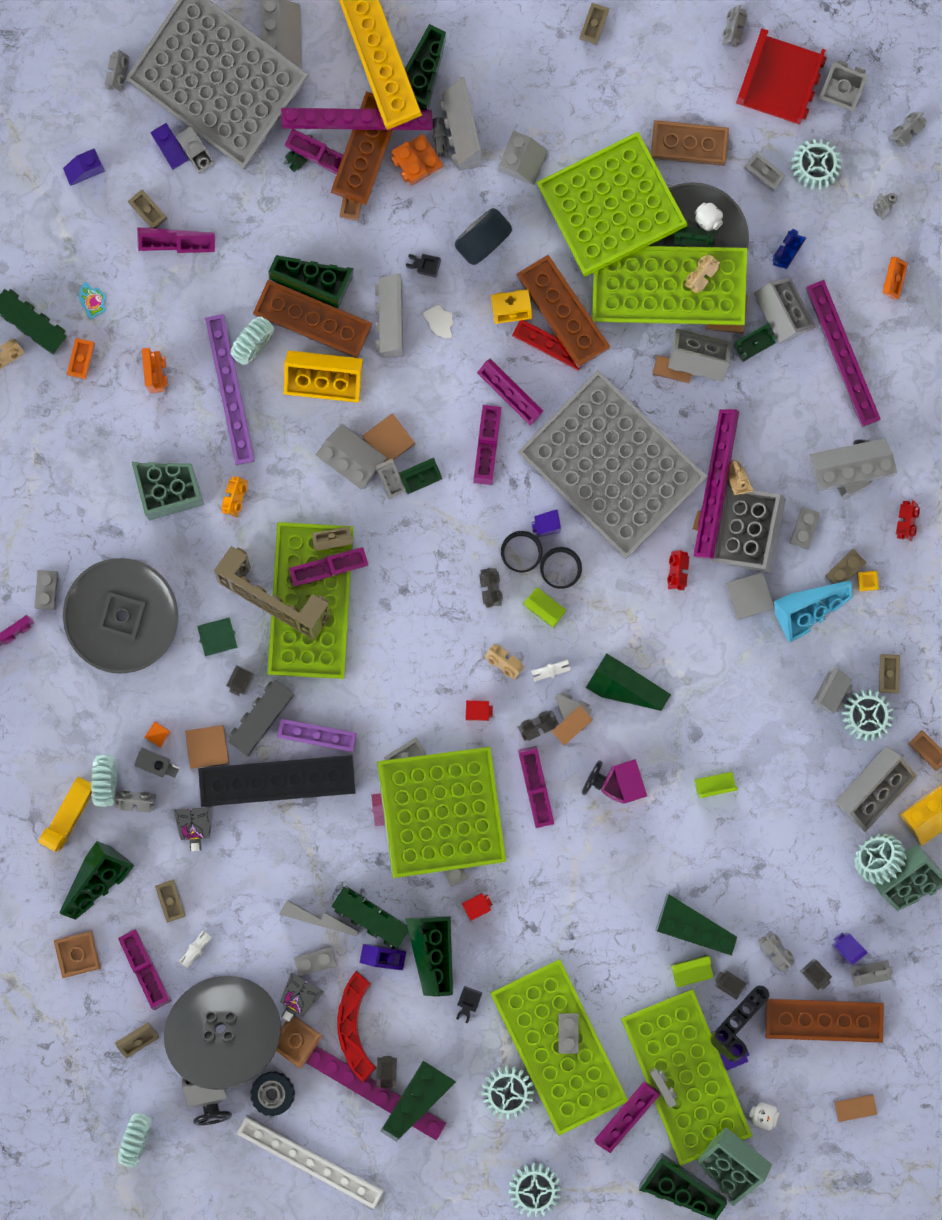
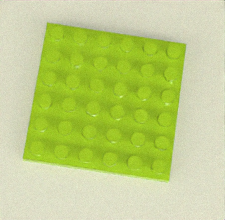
M639 132L536 182L584 277L687 227L686 220Z
M491 747L377 761L392 878L506 862Z

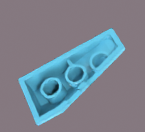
M845 581L795 592L774 601L775 615L787 640L791 642L806 635L811 631L810 627L816 622L821 623L824 621V616L831 610L836 611L853 597L852 582Z

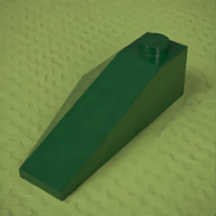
M607 653L585 687L602 698L662 711L671 696L670 693Z
M96 841L86 855L59 913L76 920L94 905V901L97 898L108 894V889L116 883L119 885L132 870L134 864L113 847Z

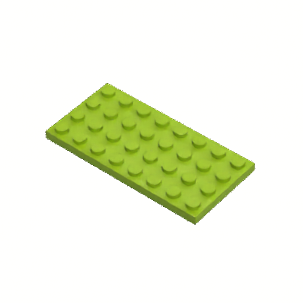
M646 246L594 272L592 320L594 322L745 325L747 248ZM709 254L720 262L718 265L719 269L712 278L705 274L704 278L709 282L701 292L699 291L696 294L691 290L692 288L684 284L687 282V276L698 267L699 260Z
M277 522L272 596H278L283 600L282 603L287 606L289 604L293 605L300 613L312 594L317 597L320 595L328 601L331 617L314 641L271 615L267 675L345 679L351 571L292 589L287 570L290 567L353 550V544L315 551L312 533L349 526ZM350 526L353 542L354 526Z
M560 959L490 992L558 1136L628 1101ZM558 1013H578V1054L558 1053Z
M693 989L621 1017L646 1083L660 1093V1096L654 1103L680 1166L698 1159L714 1137L726 1127L742 1140L753 1136L720 1054L711 1043V1032ZM655 1067L658 1071H663L667 1078V1081L664 1083L668 1089L672 1087L677 1096L674 1099L676 1105L671 1108L666 1103L649 1073Z

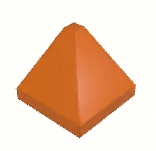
M154 722L144 738L161 748L171 731Z

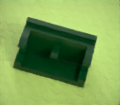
M769 323L735 342L734 348L743 362L776 343V335L771 333Z
M434 458L399 472L407 494L442 480Z

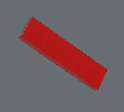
M525 320L519 321L512 337L577 371L580 370L581 367L578 368L557 337Z

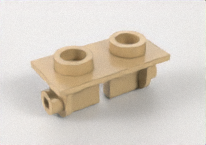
M709 254L703 256L699 260L696 270L687 276V282L684 285L692 288L691 290L696 294L699 291L701 292L709 282L704 278L705 274L712 278L719 269L718 265L720 262Z
M10 339L0 346L2 352H0V370L25 353L16 339Z
M731 461L728 481L734 495L752 492L753 488L744 467L741 468L739 461Z
M493 644L484 657L491 665L501 669L507 677L515 680L525 666L513 655L507 660L505 657L509 652L500 645Z

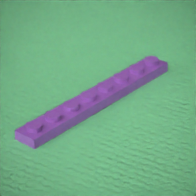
M220 314L206 317L205 321L235 464L237 466L255 462L234 359L230 354L231 345L225 316Z

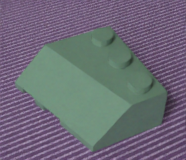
M132 462L144 513L149 521L204 505L201 490L191 463L160 464L156 462Z
M918 844L905 852L907 859L904 862L906 866L901 867L902 873L897 872V878L892 877L890 882L885 880L883 885L879 883L875 885L879 893L897 911L919 902L920 897L926 894L930 896L936 894V890L942 887V871Z
M727 1127L714 1137L697 1160L709 1177L718 1182L720 1191L729 1196V1202L732 1206L762 1184L773 1165Z

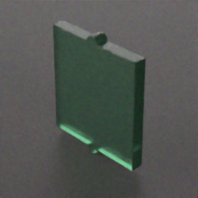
M230 617L197 626L200 635L199 642L202 643L205 657L238 648L235 639L236 632L233 631Z

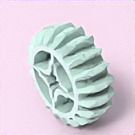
M815 138L812 139L811 144L805 141L804 146L799 145V151L795 150V157L791 159V162L794 163L791 169L796 170L793 176H799L797 182L800 183L803 180V186L806 187L810 184L811 190L814 189L815 185H817L818 190H821L822 184L825 188L829 187V183L834 184L835 178L840 176L839 171L842 170V166L839 165L842 163V159L838 158L840 152L834 153L836 146L830 148L829 141L825 145L823 144V139H820L819 143H817ZM816 151V152H821V153H823V154H821V155H816V154H814L813 152ZM803 156L806 158L809 166L806 171L802 165ZM827 158L831 163V172L827 170L828 167L825 165ZM821 161L819 167H818V166H817V167L814 166V167L812 168L814 162H815V163H816V162L819 163V162ZM816 173L823 177H813L811 175Z
M262 316L253 319L233 343L231 356L242 365L251 362L271 338L274 331L273 325Z
M869 689L867 695L864 690H860V696L856 692L853 693L855 700L851 697L847 698L850 705L843 704V707L848 710L842 711L841 714L847 715V718L842 719V722L848 721L849 724L844 727L845 730L852 728L849 735L852 736L856 732V739L859 740L863 735V741L866 742L868 736L871 741H875V735L880 739L882 738L881 732L884 734L888 733L885 726L892 727V724L887 721L894 720V717L888 716V713L893 712V709L887 710V706L891 704L890 701L883 703L886 696H882L879 699V692H875L872 696V690ZM861 700H871L875 703L869 708H865L858 702ZM879 707L882 712L881 723L876 717V712L879 709ZM854 708L859 714V719L856 722V724L853 720ZM864 711H865V712L871 711V712H870L871 714L869 715L870 718H871V720H870V719L864 720V719H865L864 717L866 716V715L864 714ZM866 723H870L877 729L869 732L860 728Z
M102 754L97 755L94 759L91 775V796L96 806H112L115 802L117 766L114 756Z
M877 833L876 837L870 836L869 841L864 840L865 844L863 846L859 845L860 851L855 852L857 857L854 858L858 874L865 881L875 885L877 883L883 885L885 880L890 882L892 877L897 878V872L902 873L901 867L906 866L904 862L907 859L906 851L902 843L894 836H889L886 833L883 835Z
M508 1065L505 1066V1072H502L501 1067H498L499 1074L496 1075L492 1070L491 1075L493 1078L491 1079L488 1076L485 1078L489 1084H482V1087L487 1089V1091H482L481 1095L488 1096L482 1101L483 1103L490 1102L486 1109L490 1110L493 1107V1116L499 1111L500 1119L503 1118L504 1113L507 1114V1120H510L511 1113L514 1114L515 1118H518L517 1111H520L523 1115L525 1112L522 1107L530 1108L526 1101L533 1102V1098L528 1096V1094H534V1090L528 1089L533 1086V1083L525 1082L529 1079L528 1075L523 1078L521 1077L523 1070L516 1074L515 1066H513L512 1072H509ZM509 1077L504 1086L494 1085L500 1078ZM514 1079H517L522 1084L524 1094L519 1093L513 1088ZM510 1084V1090L513 1094L512 1096L509 1095L505 1101V1093L502 1091L509 1088ZM491 1091L501 1095V1107L494 1102ZM510 1100H521L517 1106L506 1108Z
M141 1113L132 1115L125 1130L118 1154V1162L123 1164V1166L134 1168L138 1165L152 1123L150 1117Z
M535 1163L531 1164L532 1169H528L527 1164H525V1172L518 1168L517 1172L520 1176L518 1177L513 1174L512 1178L516 1182H509V1186L514 1187V1189H509L508 1193L515 1194L510 1198V1201H517L514 1204L515 1209L522 1206L520 1209L521 1214L528 1210L527 1217L531 1216L532 1211L535 1218H538V1211H541L542 1215L545 1216L546 1208L550 1212L553 1211L550 1204L558 1205L554 1198H561L560 1194L555 1193L562 1190L561 1186H555L560 1180L559 1178L553 1180L556 1173L548 1174L550 1171L548 1166L543 1171V1164L541 1163L538 1169H535ZM531 1175L530 1184L519 1188L522 1180ZM537 1175L546 1178L551 1186L539 1184ZM534 1181L537 1189H540V1192L537 1191L536 1199L533 1192L529 1191L534 1186ZM551 1192L549 1198L539 1205L540 1196ZM519 1194L530 1196L533 1205L525 1203Z

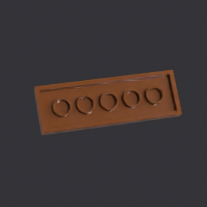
M366 91L360 109H379L372 93ZM352 130L331 189L332 194L367 205L393 130Z
M549 255L517 273V278L525 290L529 291V296L578 368L610 349V345Z
M267 280L253 312V315L256 317L262 316L275 325L354 358L359 357L372 327V323L271 280Z
M769 998L766 1001V1039L883 1043L884 1003Z

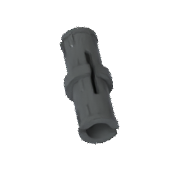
M438 117L432 119L434 132L432 138L436 146V155L440 157L441 153V157H445L448 155L446 143L448 137L444 130L443 118L440 117L438 120Z

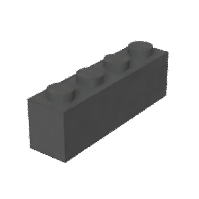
M276 680L273 683L270 681L264 688L265 694L262 698L258 697L252 704L253 710L250 713H245L240 720L242 722L238 729L235 727L228 736L231 738L228 742L246 756L251 754L295 695Z

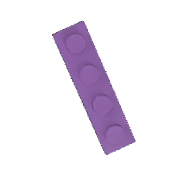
M280 719L277 738L353 752L357 733Z

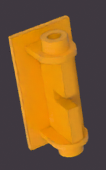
M232 476L229 479L226 493L231 494V497L224 496L221 513L230 514L238 518V514L242 509L243 497L247 491L248 481L238 476Z

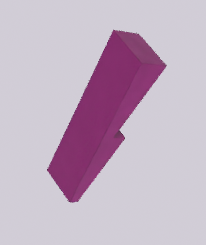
M295 129L291 130L284 144V147L337 175L343 154L328 148L326 144Z
M137 227L138 251L177 250V253L215 252V233Z
M482 406L473 483L492 485L502 407Z
M361 547L327 556L324 559L290 567L287 572L293 589L363 568L369 564L364 548Z
M537 746L520 749L518 754L535 828L553 825L554 819Z
M134 929L119 937L118 940L133 973L138 978L151 1009L157 1010L172 1002L137 930Z

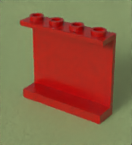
M761 28L736 104L800 125L802 119L806 120L809 109L806 107L808 102L813 100L815 91H812L814 84L818 85L821 74H818L820 67L823 68L827 57L824 54L826 50L822 49L821 53H817L767 36L769 30Z

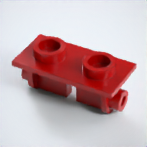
M913 500L912 505H910V501H903V504H900L899 518L905 519V522L898 521L897 539L904 540L906 536L912 542L913 537L916 536L917 526L915 521L919 517L920 507Z
M682 550L671 552L669 558L670 571L667 577L669 590L677 589L684 591L685 587H687L688 574L682 573V570H688L690 559L688 552H682Z

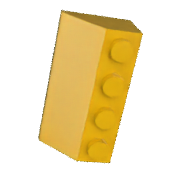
M288 350L284 362L283 394L359 403L363 359Z
M942 784L899 813L921 846L942 832Z

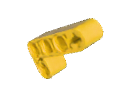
M79 776L75 779L52 823L41 834L38 840L39 844L54 852L61 851L92 795L91 783Z

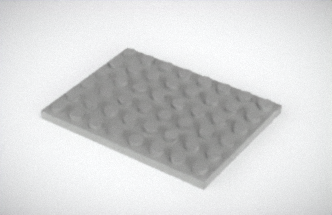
M178 0L126 77V80L185 125L191 126L197 134L243 169H246L281 118V108H288L309 77V74L211 0Z
M599 370L518 451L626 559L707 478Z

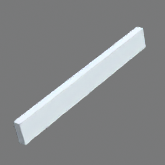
M247 1115L237 1132L239 1136L375 1209L384 1191Z

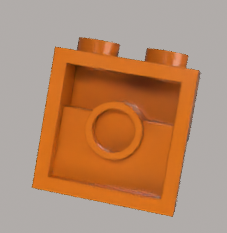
M424 134L409 143L406 141L391 151L392 157L390 159L395 167L399 166L402 171L400 174L406 183L409 182L411 186L443 167V163Z
M142 348L145 387L150 393L166 392L165 386H168L167 375H164L163 368H166L165 356H162L160 351L152 352L150 348Z

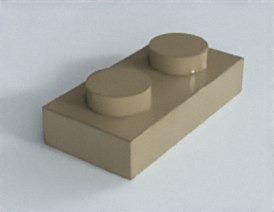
M591 3L580 34V40L594 45L598 44L609 8Z
M140 190L128 201L150 228L156 229L167 220L165 214L143 190Z
M350 526L312 533L315 551L353 544Z
M852 549L825 577L832 584L848 581L867 562Z
M880 654L879 693L899 694L900 655Z
M175 880L156 885L155 888L166 922L186 917Z
M147 1022L115 1042L123 1056L128 1058L157 1040L159 1035L152 1025Z

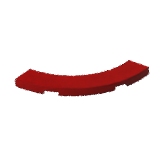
M355 971L344 989V994L338 1008L337 1030L341 1050L345 1055L348 1065L355 1075L365 1083L377 1067L371 1062L361 1044L358 1032V1014L362 999L372 983L358 971Z

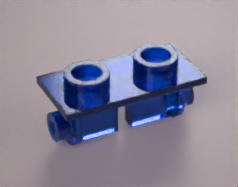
M795 229L788 231L783 240L785 246L780 245L772 256L773 266L787 269L805 242L806 237L798 235V231Z

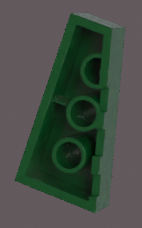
M431 24L428 25L405 67L421 110H429L446 43V32Z
M276 255L268 274L271 281L339 308L353 278L354 268H342L332 264L324 265L314 261L306 262L301 261V259Z
M4 289L0 294V316L8 323L14 324L19 331L26 336H30L34 342L53 355L67 336L64 334L66 331L58 324L53 326L49 323L51 319L42 312L40 315L34 311L35 307L29 302L25 301L23 303L18 299L19 295L12 289L9 291Z
M347 886L343 887L331 906L335 909L334 912L340 916H347L352 919L350 922L357 927L363 926L368 929L367 933L374 938L379 936L384 939L383 943L392 949L394 946L398 948L408 933V927L405 923Z
M666 894L655 931L732 956L737 936L673 896Z
M451 916L405 918L423 996L440 997L453 995Z
M423 1061L380 1132L397 1142L456 1081Z
M663 1153L659 1155L639 1184V1191L650 1193L662 1200L665 1199L680 1207L683 1206L691 1209V1211L713 1220L718 1218L727 1205L726 1197Z

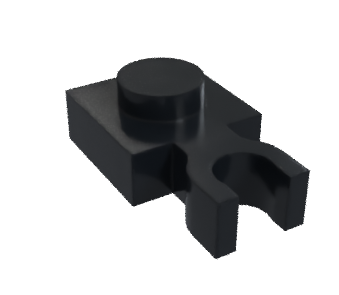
M422 254L421 259H419L415 255H408L409 259L414 260V263H406L407 268H418V274L437 277L441 263L440 257Z
M464 986L457 1006L462 1007V1010L457 1014V1020H459L461 1014H465L467 1016L465 1023L468 1024L471 1016L470 1011L476 1012L482 992Z

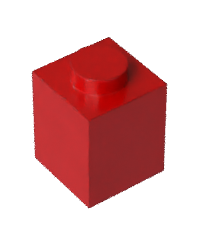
M466 700V721H489V717H493V706L489 705V701Z
M483 893L462 902L470 921L491 911L490 906L493 905L488 894L484 896Z

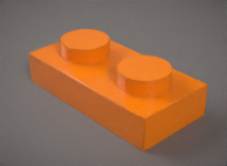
M891 257L883 294L892 299H900L908 263L898 257Z
M75 338L67 370L68 376L87 379L95 346L94 342Z

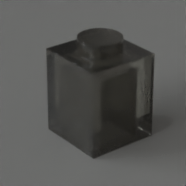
M236 665L226 685L230 688L229 692L240 696V694L246 695L255 674Z
M814 958L799 971L816 990L820 988L823 990L831 983L829 980L832 976Z
M724 970V972L720 971L714 980L717 982L715 984L717 988L736 1000L747 984L727 970Z
M392 1056L377 1057V1088H396L397 1058Z

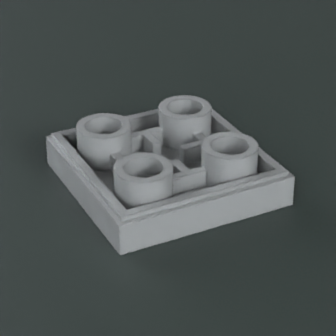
M763 572L726 583L737 620L774 609Z

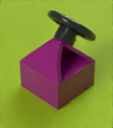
M636 759L612 766L607 776L599 773L603 762L601 760L597 761L582 789V795H586L593 785L596 789H601V792L608 798L622 804L648 797Z

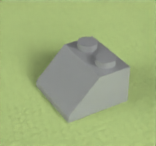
M513 131L500 161L499 172L534 185L548 150L531 137Z
M836 667L830 669L811 704L830 714L839 712L844 704L842 702L844 695L848 696L853 687L851 685L852 679Z

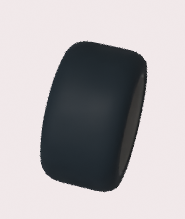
M492 208L467 227L456 240L455 248L468 263L476 265L492 253L510 235L512 226L500 211Z

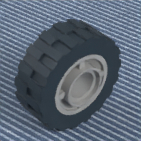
M277 1071L267 1072L258 1077L250 1091V1099L253 1102L254 1108L265 1116L280 1115L287 1111L294 1101L295 1095L291 1079ZM269 1089L277 1091L276 1099L269 1097Z

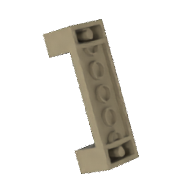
M231 546L214 570L218 583L315 641L331 617L328 601L320 595L317 597L312 594L299 613V610L293 605L289 604L287 606L282 603L283 600L278 596L267 594L263 587L259 585L255 587L250 584V580L245 577L251 569L247 553L239 547L236 549Z

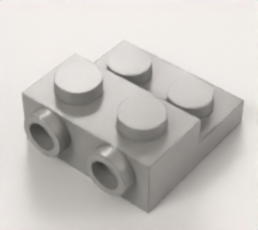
M838 60L837 63H832L819 99L854 112L868 75L865 74L866 70L855 67L853 70L847 67L848 63Z

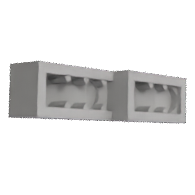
M289 900L286 901L279 915L357 936L359 930L327 912L320 918Z

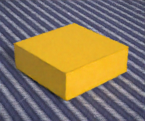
M877 570L857 572L859 592L879 590Z

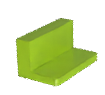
M535 588L523 603L524 607L551 628H554L566 612L565 608L539 588Z
M733 772L694 779L698 798L738 790V787L735 786Z
M705 955L670 965L676 987L712 979L714 975L710 956Z

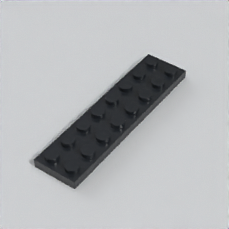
M353 755L198 768L201 807L356 794Z

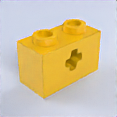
M516 290L507 293L499 292L491 295L494 324L532 319L528 290Z

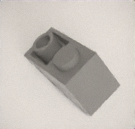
M191 126L175 136L199 174L215 164Z
M564 692L561 695L556 694L555 700L563 720L579 706L590 716L592 711L589 708L590 704L581 700L577 703L571 700L572 696Z

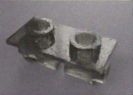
M487 568L480 570L481 588L488 587V590L482 591L483 605L486 608L502 606L503 595L499 589L500 575L497 569Z
M550 710L541 712L538 717L532 720L523 721L517 728L523 740L530 741L541 736L538 729L542 728L545 734L555 729L559 723L553 711Z

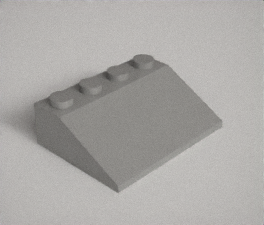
M460 77L442 93L443 100H440L441 110L446 112L447 117L444 118L446 130L449 129L451 136H448L450 148L453 147L455 154H452L454 166L458 165L459 171L481 166V148L465 78Z
M726 487L714 559H711V561L753 571L772 573L786 499L781 494L754 490L745 494L734 495L732 488Z

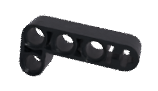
M756 986L711 1035L712 1045L731 1062H738L747 1052L746 1045L736 1034L768 1000L769 991L764 986ZM759 994L761 997L755 1003L753 999ZM742 1006L747 1007L750 1010V1014L745 1013ZM730 1020L736 1021L738 1027H733L730 1024ZM717 1034H722L725 1037V1041L719 1040ZM732 1047L737 1048L740 1052V1055H735L732 1051Z

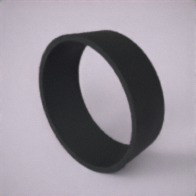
M513 532L502 543L501 558L504 564L515 572L531 571L537 567L542 559L543 548L541 542L530 532ZM518 536L532 539L538 547L539 555L536 563L526 570L512 568L506 562L504 556L507 543Z
M556 547L549 550L543 556L540 563V572L548 585L558 589H565L571 587L579 580L582 573V563L579 556L573 550L566 547ZM554 553H567L577 563V576L572 583L566 586H555L544 575V563Z

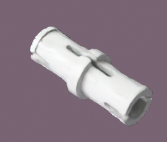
M566 659L552 665L549 663L546 667L531 670L532 676L540 674L533 677L534 682L548 677L555 678V675L571 671L570 666L562 668V666L569 664L568 660Z
M202 930L193 944L190 943L189 949L179 962L189 969L194 960L199 955L201 956L202 950L213 937Z

